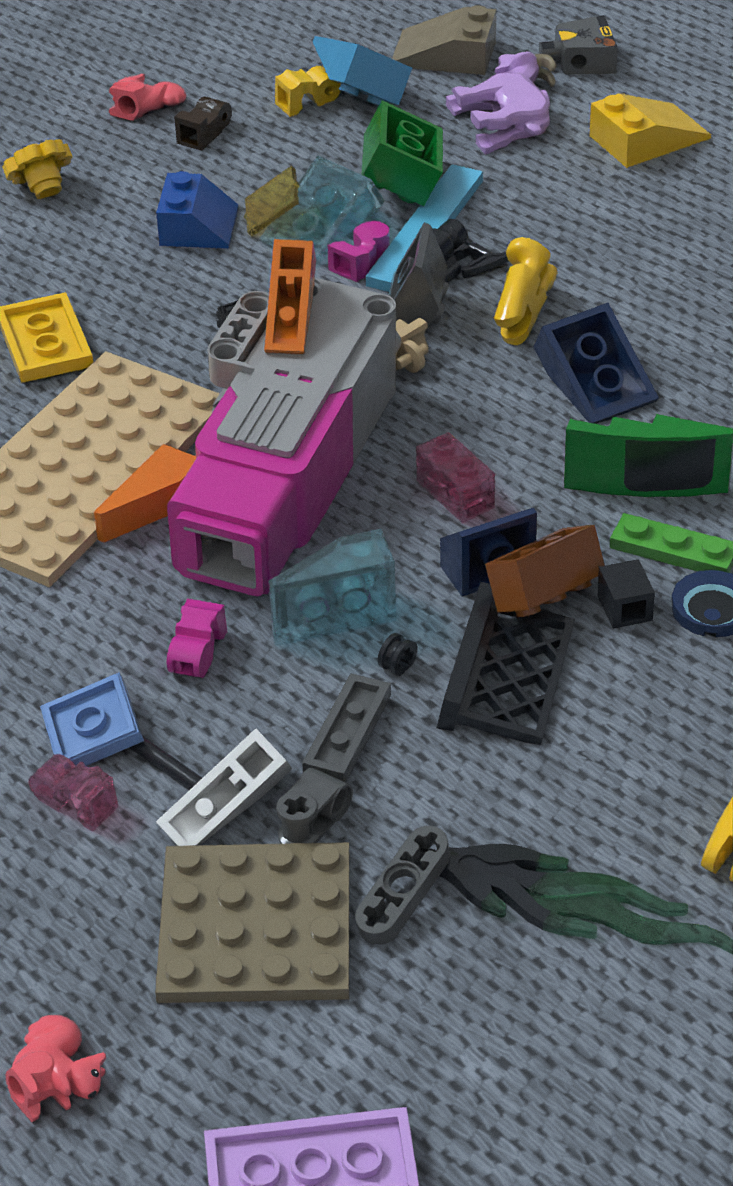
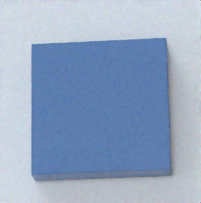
M120 672L40 706L56 764L61 774L73 772L144 741L125 681Z

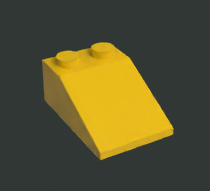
M620 93L609 95L604 99L591 103L590 137L626 168L711 139V134L674 103Z

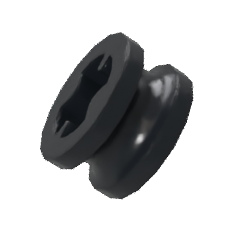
M399 633L391 634L380 648L378 665L383 669L390 668L394 675L401 676L413 665L418 651L416 642L409 639L405 640L403 635Z

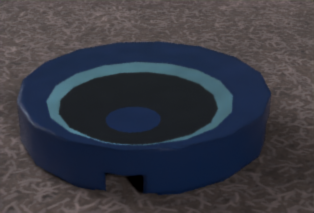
M718 570L698 571L686 575L675 585L671 598L673 617L683 628L705 636V632L716 633V637L733 635L732 573Z

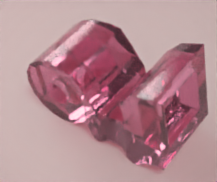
M54 754L28 779L30 789L41 802L58 812L70 800H73L77 819L85 828L92 832L119 807L112 776L103 772L99 766L89 768L83 762L76 766L70 759L61 754Z

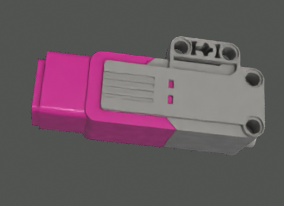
M315 278L305 354L266 353L264 346L269 293L251 291L239 298L207 349L210 381L223 389L213 403L211 416L196 438V460L167 504L172 565L181 575L189 579L258 597L270 592L293 550L301 548L309 542L389 400L395 395L396 353L402 341L396 331V302L391 296Z

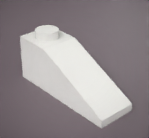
M255 729L156 822L178 846L201 845L263 797L292 770V767L269 741Z

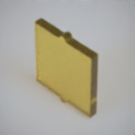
M292 165L245 198L246 214L244 219L247 220V233L254 236L299 204L298 188L300 184L297 182L296 169Z

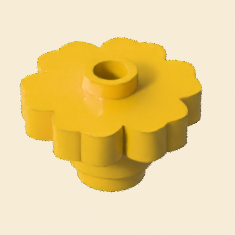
M46 140L39 145L31 144L14 152V157L6 159L2 168L7 180H12L13 184L27 183L30 192L35 193L37 199L54 196L62 190L60 184L62 182L61 167L70 164L73 156L68 144H63L62 140Z

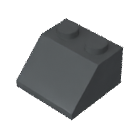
M425 222L393 274L389 296L396 302V321L401 319L410 324L416 319L421 318L427 322L429 327L431 323L436 325L443 314L445 305L441 301L446 295L449 283L445 281L448 266L431 225Z

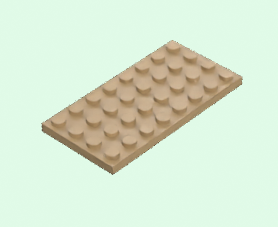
M105 351L0 448V567L51 587L98 540L94 511L162 444L186 452L195 443L197 436L211 416L213 403L220 393Z

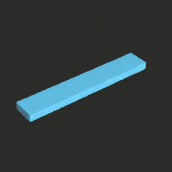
M451 164L434 187L425 206L420 205L368 272L366 275V286L389 292L393 274L423 223L431 225L432 229H438L448 219H455L483 182V171Z

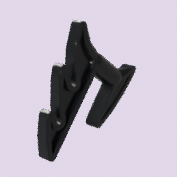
M468 232L467 241L453 252L456 261H460L469 255L476 259L462 267L463 278L487 272L509 262L506 251L494 253L474 243L469 238Z

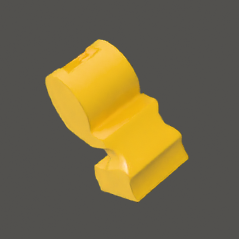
M322 66L312 67L307 72L299 69V71L286 69L282 74L275 76V104L289 117H292L302 110L304 94L320 107L334 101L341 91L339 90L341 84L330 80L325 68Z

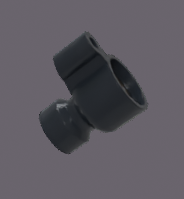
M448 219L438 229H433L448 266L445 281L448 283L461 273V266L456 261L453 252L467 241V231L463 224L456 219Z

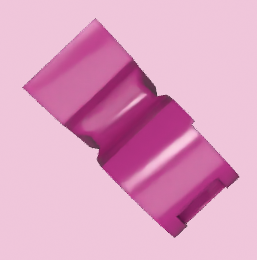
M370 221L357 226L353 230L354 246L345 241L327 245L328 270L355 282L366 278L368 272L390 245L389 227L382 222Z
M187 598L186 603L181 608L182 618L176 623L175 636L172 638L168 648L167 670L171 673L203 678L213 661L214 639H224L227 633L225 609L222 604Z

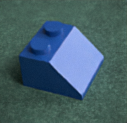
M184 171L167 173L156 211L159 246L229 249L238 213V204L202 174H190Z

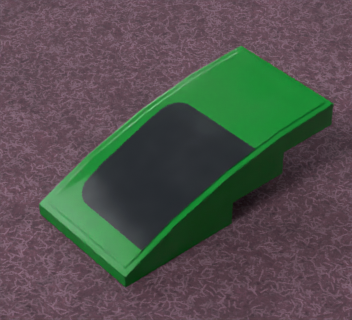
M656 414L653 424L613 417L610 426L570 419L566 427L564 488L600 494L638 497H689L728 493L733 458V428Z

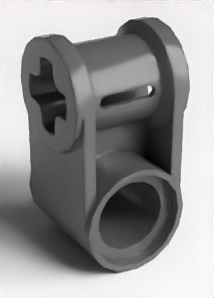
M314 768L305 770L298 781L276 803L277 815L282 821V826L278 831L280 844L317 843L336 821H339L347 812L353 797L352 786Z

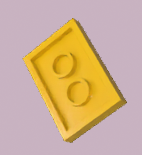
M66 292L0 306V329L21 383L86 369L93 363V355Z

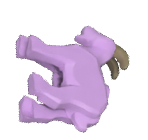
M531 52L501 55L498 60L499 66L495 69V75L472 88L454 87L452 89L454 95L446 96V106L453 116L471 111V122L477 129L499 130L492 134H476V145L484 154H489L497 149L506 147L512 141L538 136L546 131L550 122V100L547 92L539 90L534 81L537 78H541L547 81L550 87H554L556 81L550 71H555L557 65L550 55L532 54Z

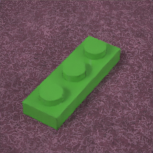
M623 513L610 537L609 548L694 571L718 570L730 573L733 566V541Z

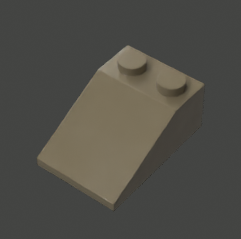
M484 6L463 7L403 29L392 59L410 66L412 69L485 75L496 43V9H487Z

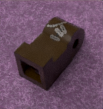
M203 96L190 112L181 110L174 116L177 144L203 151L229 125L232 117L230 103ZM197 134V141L191 140L189 137Z

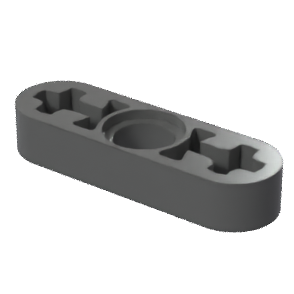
M422 826L415 829L358 906L355 920L361 937L367 942L386 944L394 940L448 864L451 852L447 836L440 828ZM433 844L436 845V852L428 850L422 857L421 847L429 849ZM420 862H421L422 870L418 867V864H419ZM407 876L416 881L415 887L407 893L401 894L391 890L392 883L399 877ZM384 899L389 903V905L387 906V908H386ZM385 914L387 921L385 924L377 922L373 927L370 926V918L378 920Z

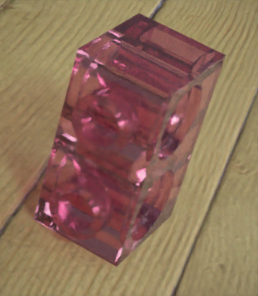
M450 432L416 446L417 482L461 523H465L495 508V473Z

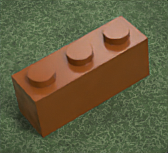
M585 525L559 529L490 561L485 566L497 612L515 611L517 617H523L541 611V604H550L566 599L567 591H578L592 586L591 580L598 577L599 567L605 566L595 525Z

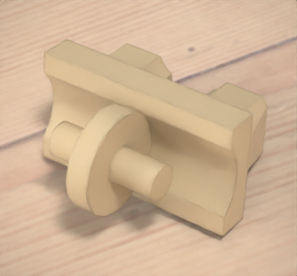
M418 318L410 324L401 319L396 321V331L402 341L396 353V370L405 367L408 371L415 373L424 368V355L429 352L425 340V330L428 328L425 320Z

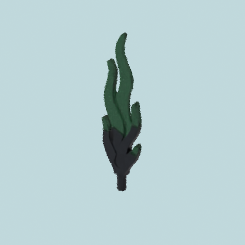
M486 844L464 848L449 847L451 852L450 860L439 875V877L453 884L467 900L481 910L504 918L506 916V907L509 905L527 922L544 931L558 935L595 939L597 937V926L584 920L575 919L581 918L603 924L643 944L664 945L703 942L733 954V940L721 931L706 925L651 919L630 911L619 904L626 903L660 916L674 917L688 914V905L686 903L665 901L618 877L602 873L566 872L569 859L565 857L551 856L511 844ZM423 847L420 848L422 857L428 850L436 852L437 850L431 848L426 849Z

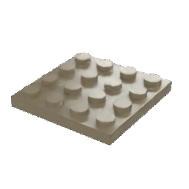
M349 842L166 846L155 989L156 1002L189 1003L349 999Z

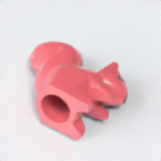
M144 74L130 76L115 82L110 87L109 93L113 95L115 106L109 109V113L115 117L134 121L149 111L161 109L164 105H179L185 101L187 95L185 90L176 83L165 81L152 86L144 83Z
M47 1015L30 1025L28 1028L29 1032L24 1038L27 1045L16 1055L11 1068L6 1071L5 1077L11 1099L31 1122H34L40 1117V1102L49 1097L54 1098L65 1110L71 1108L69 1098L71 1093L84 1099L94 1098L100 1090L101 1078L106 1072L101 1067L106 1060V1054L102 1052L76 1061L71 1060L70 1057L76 1054L82 1042V1033L77 1024L68 1017Z

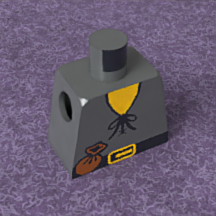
M604 15L560 23L555 27V41L539 42V54L550 55L554 61L559 60L564 74L616 73L618 47Z

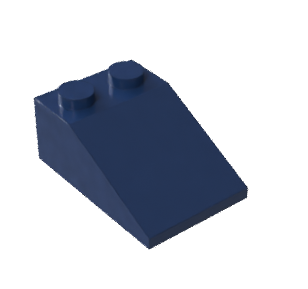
M609 303L541 327L533 348L547 375L589 423L596 424L658 401L659 397Z

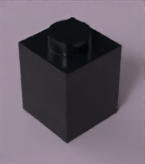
M639 559L600 566L597 596L612 628L653 621L655 591Z

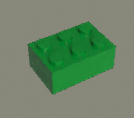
M382 100L364 133L361 178L365 179L370 186L376 189L385 188L396 193L406 203H417L425 206L443 173V128Z

